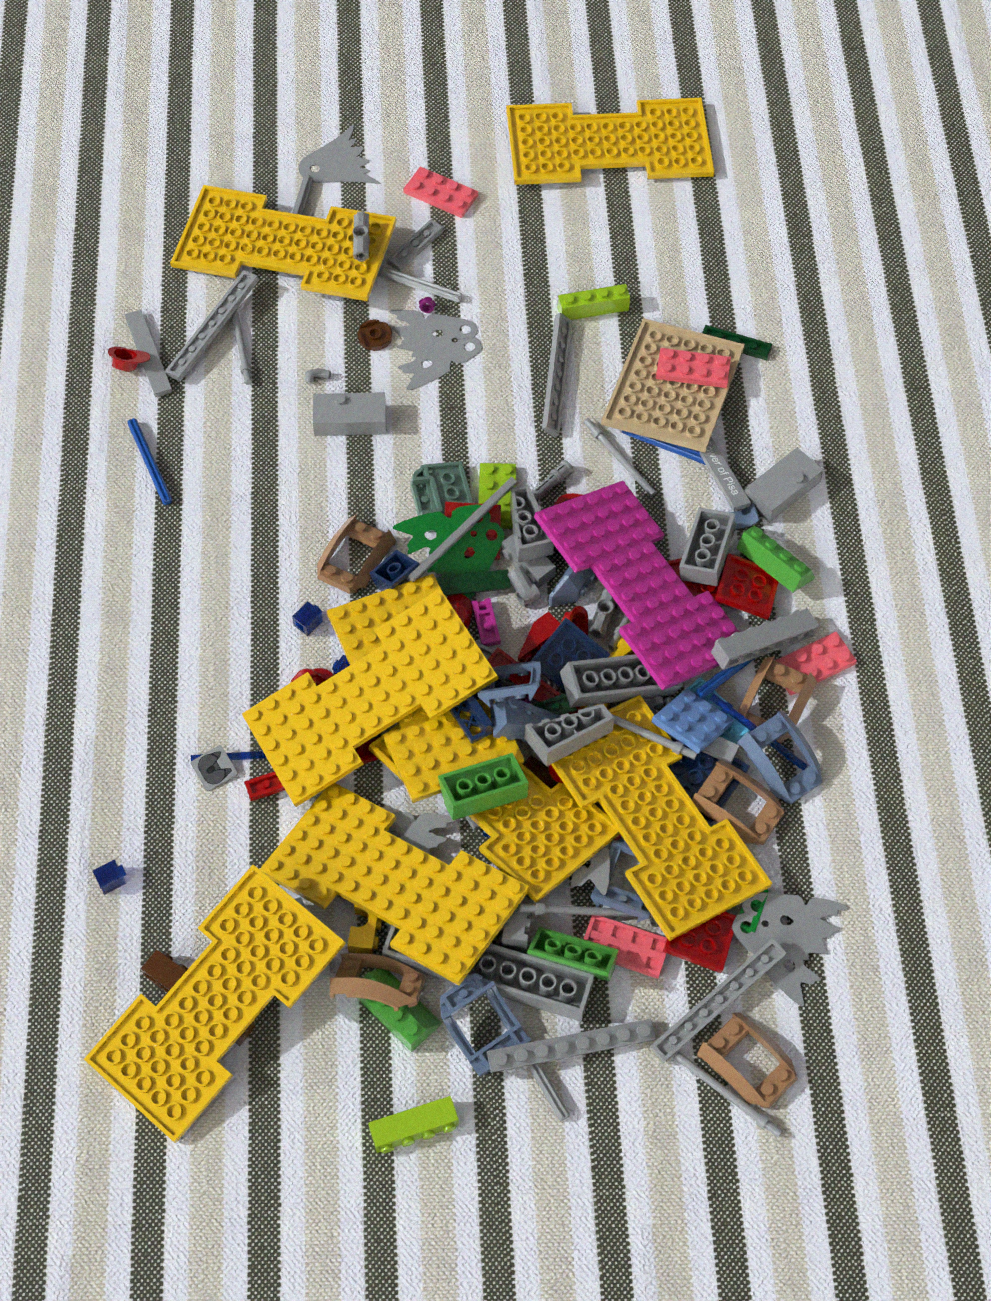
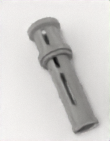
M562 460L560 462L561 465L556 469H552L549 476L532 491L536 501L556 484H561L568 474L574 472V468L568 461Z

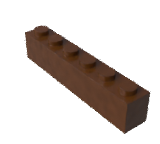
M158 950L140 968L144 977L166 993L170 991L188 970L182 963L176 964L172 956L167 952L161 953ZM254 1021L235 1042L238 1046H241L256 1027Z

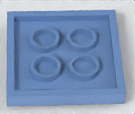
M689 689L682 692L652 718L653 724L698 754L731 727L734 721L733 718L704 699H701Z

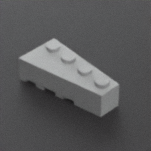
M529 484L511 488L509 503L517 562L520 563L553 555V542L534 518L535 513L541 510Z
M603 704L578 710V713L563 714L560 718L553 720L548 718L541 720V723L526 724L524 738L543 763L548 766L612 732L614 717Z
M526 895L520 904H534V901ZM517 907L504 924L503 933H500L499 945H502L503 948L527 954L532 913L519 912Z

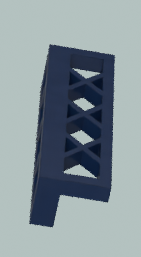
M473 695L461 702L460 706L457 705L449 710L471 744L492 734V722ZM460 712H469L471 715L470 720L461 719ZM471 726L479 727L482 732L472 736L469 730Z

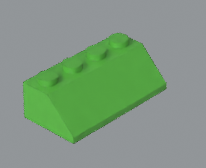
M754 525L744 531L736 549L792 593L814 580L813 571L805 563L794 557L760 528Z
M513 753L438 776L443 800L453 821L526 798L528 795L529 782Z
M539 927L527 953L533 957L593 974L598 979L610 981L615 970L619 950Z
M379 968L368 972L363 977L381 982L399 990L401 984L390 971ZM357 998L411 1052L442 1025V1022L420 1001L413 1007L409 1008L408 1005H404L399 1008V1011H394V1008L375 1000Z

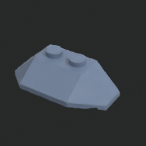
M569 566L550 593L548 605L554 607L577 602L581 596H585L589 583H593L597 576L591 568L575 573Z

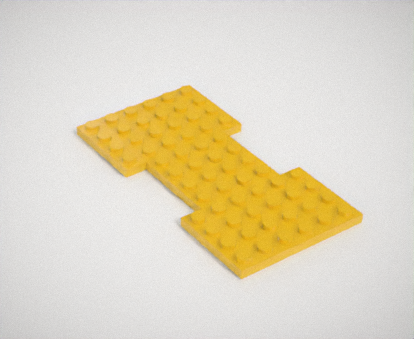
M702 98L637 100V112L584 115H573L572 103L506 105L514 185L581 182L580 169L646 167L647 179L713 177L714 167Z
M203 185L170 262L173 268L230 278L237 277L241 265L304 276L300 285L301 290L368 301L397 219L395 216L365 212L369 214V258L359 262L353 257L354 215L360 212L358 210L331 206L327 218L323 219L264 209L268 201L267 195Z
M434 574L418 578L415 582L410 581L398 585L394 589L389 588L326 610L350 665L383 645L374 631L375 629L438 589H441ZM481 699L477 700L492 722L490 707ZM420 707L397 722L400 727L399 729L383 734L384 742L412 803L442 793L438 780L439 775L513 753L518 764L524 762L515 739L507 740L505 736L494 738L493 728L492 734L471 744L450 711L431 721L423 707ZM460 712L461 719L470 720L471 715L469 712ZM471 726L469 730L472 736L482 732L479 727Z
M438 589L375 629L374 631L383 645L320 685L316 686L312 677L307 672L242 713L295 807L364 765L355 749L420 707H423L430 720L433 721L499 679L441 589Z
M641 695L608 710L613 715L671 740L667 732L652 723L654 714ZM613 723L612 732L551 765L581 810L599 801L640 862V864L628 869L625 872V876L667 939L671 941L770 888L772 882L728 819L710 827L668 767L681 760L683 755L673 753L672 749Z
M397 724L388 732L399 729V725ZM382 735L369 745V751L401 779ZM520 763L519 766L529 782L527 797L469 815V817L491 836V838L479 846V851L500 871L528 885L530 891L527 895L534 902H539L620 835L609 816L595 804L581 810L565 784L559 782L550 789Z
M336 783L327 787L259 870L274 882L324 910L335 896L339 895L400 929L390 942L391 948L460 986L530 891L529 886L462 850L451 864L448 865L387 832L396 820L395 814Z
M252 865L198 927L212 942L157 1006L143 994H140L84 1058L92 1068L174 1143L178 1142L234 1076L219 1061L272 998L276 996L291 1009L346 944L345 941L255 865Z

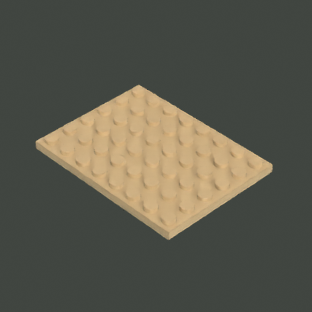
M643 318L602 417L601 425L705 453L745 344ZM660 348L731 357L727 388L656 379Z

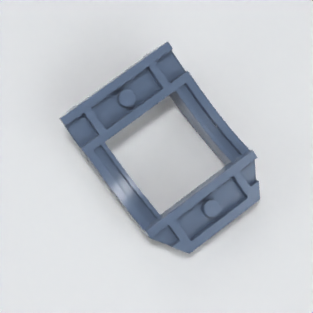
M529 661L492 667L499 679L509 678L510 674L517 673L518 676L529 675V671H531L530 683L495 688V682L480 690L478 697L489 707L493 705L494 701H505L506 697L514 696V699L525 698L526 694H529V700L531 701L541 683V662Z
M778 711L775 716L750 733L747 732L737 742L748 753L747 756L763 776L772 794L783 799L786 803L793 804L822 784L820 764L812 748L784 711ZM788 732L800 748L809 767L783 784L780 776L762 749Z
M622 836L617 841L613 840L609 851V883L621 852L635 856ZM609 884L606 895H602L596 886L591 894V899L597 907L602 904L638 917L637 923L648 919L651 914L639 895Z
M474 973L465 979L460 986L456 985L440 996L441 1018L479 1077L488 1074L490 1071L487 1051L531 1042V1038L527 1036L507 1006L494 981L487 980L483 976ZM485 994L508 1031L475 1052L452 1015Z

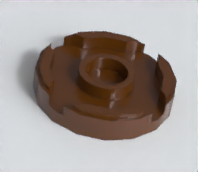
M377 319L368 320L362 323L357 332L358 341L367 350H382L392 341L391 327L384 321L379 322Z

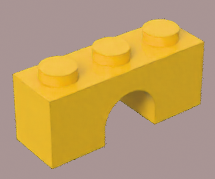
M354 905L355 915L365 916L368 922L361 927H350L347 944L348 953L373 954L374 949H378L379 937H376L377 930H381L382 919Z

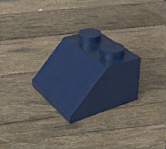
M396 550L369 574L377 589L384 591L389 588L394 589L396 586L404 583L420 564Z

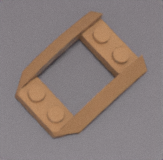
M357 514L348 518L339 528L317 563V579L348 594L357 592L359 588H367L371 579L369 573L381 563L391 546L396 544V539L390 529L386 533L356 520ZM346 536L374 548L358 576L329 564L332 555Z
M775 656L764 658L738 713L754 729L767 721L749 713L763 681L766 679L799 694L789 714V718L797 725L817 685V681L810 672L808 676L774 661ZM787 732L770 745L776 747L782 744L784 740L791 739V736Z
M722 759L716 762L715 768L692 799L697 809L716 823L728 819L744 844L755 843V845H764L785 813L774 794L754 778ZM733 778L753 790L766 801V804L749 829L730 813L716 805Z
M367 953L340 954L342 960L335 977L330 978V998H334L336 994H346L347 998H364L387 1004L393 1007L394 1011H399V1008L404 1005H408L410 1008L418 1004L426 981L423 974L403 963L380 955ZM362 968H379L402 975L403 979L399 990L381 982L359 978Z
M732 1013L733 1017L707 1043L702 1042L697 1057L706 1061L713 1070L743 1097L747 1104H756L763 1108H770L798 1080L793 1062L761 1028L742 1013ZM748 1034L761 1043L780 1063L755 1089L724 1059Z

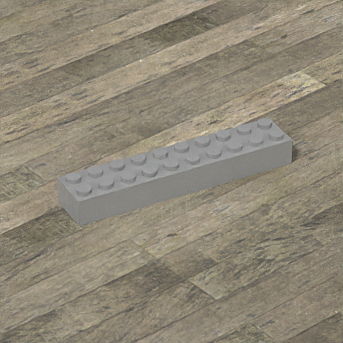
M391 926L382 950V956L403 963L417 972L451 982L391 948L390 942L400 930ZM493 944L488 946L465 977L467 979L476 973L487 980L494 981L502 998L582 1022L594 982L593 974Z

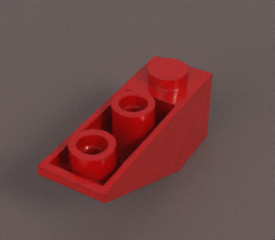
M549 611L534 621L518 655L519 663L529 662L561 624Z

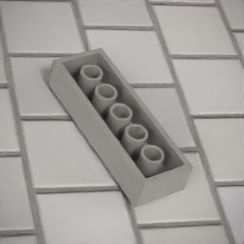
M636 655L568 662L560 671L570 708L588 706L589 704L596 705L628 701L638 695H641L643 699L671 696L683 686L681 682L662 691Z

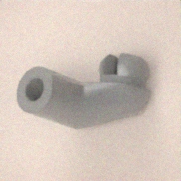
M320 368L308 370L305 373V381L313 383L314 377L330 379L331 371Z

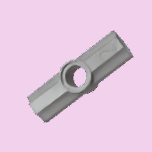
M360 211L354 215L353 257L362 262L369 258L370 238L369 214Z
M605 587L600 601L597 603V609L588 632L596 639L605 637L616 606V601Z

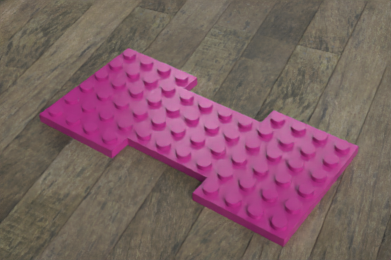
M624 481L614 483L535 513V520L573 571L578 573L591 568L631 621V623L620 627L619 633L662 691L720 666L711 653L715 645L714 643L719 638H727L735 632H739V630L714 600L709 591L697 596L691 594L653 544L662 540L665 534Z

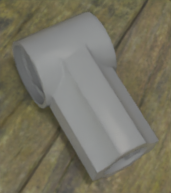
M518 567L508 573V577L516 590L517 599L523 607L541 598L538 588L535 584L531 583L523 567Z

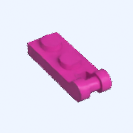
M485 598L484 601L479 602L477 600L471 601L481 644L487 647L500 645L501 639L491 599Z

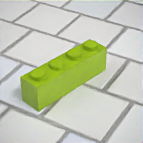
M626 284L558 295V312L570 320L629 311L630 295Z
M448 1096L369 1122L368 1125L376 1152L384 1154L393 1151L394 1147L400 1145L403 1147L410 1146L415 1143V1140L421 1138L423 1140L431 1139L436 1133L442 1131L444 1133L452 1132L459 1126V1119L452 1098Z

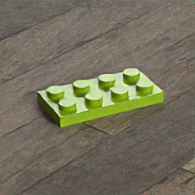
M480 463L479 504H484L511 477L516 480V464ZM511 490L496 504L501 505L502 529H513L509 503Z

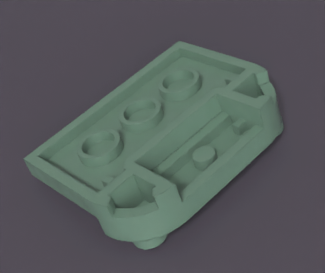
M462 461L424 464L412 475L410 489L418 516L439 511L445 515V502L473 503Z

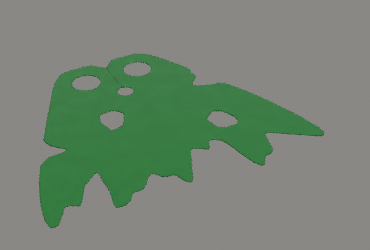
M482 505L458 507L452 511L451 518L446 517L440 511L419 515L394 525L393 529L413 536L407 544V554H412L425 547L430 548L429 554H432ZM487 512L483 516V520L476 523L427 570V573L435 572L436 574H442V577L488 572L504 540V531L497 523L490 522L491 515ZM490 529L497 532V539L494 541L486 538V532ZM427 531H436V538L428 540L424 535ZM471 531H476L477 536L472 537ZM468 547H472L475 553L472 557L466 559L464 553ZM475 593L462 595H465L469 600H471Z

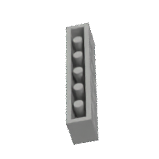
M808 609L796 610L790 615H782L771 622L766 621L760 626H752L746 631L735 632L727 638H719L714 643L715 645L711 653L721 668L725 670L811 638L819 628V624Z

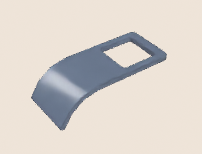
M754 504L740 511L729 512L735 513V530L750 527L760 521Z

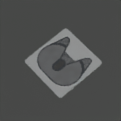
M221 745L211 749L190 763L206 791H210L237 775L235 767Z

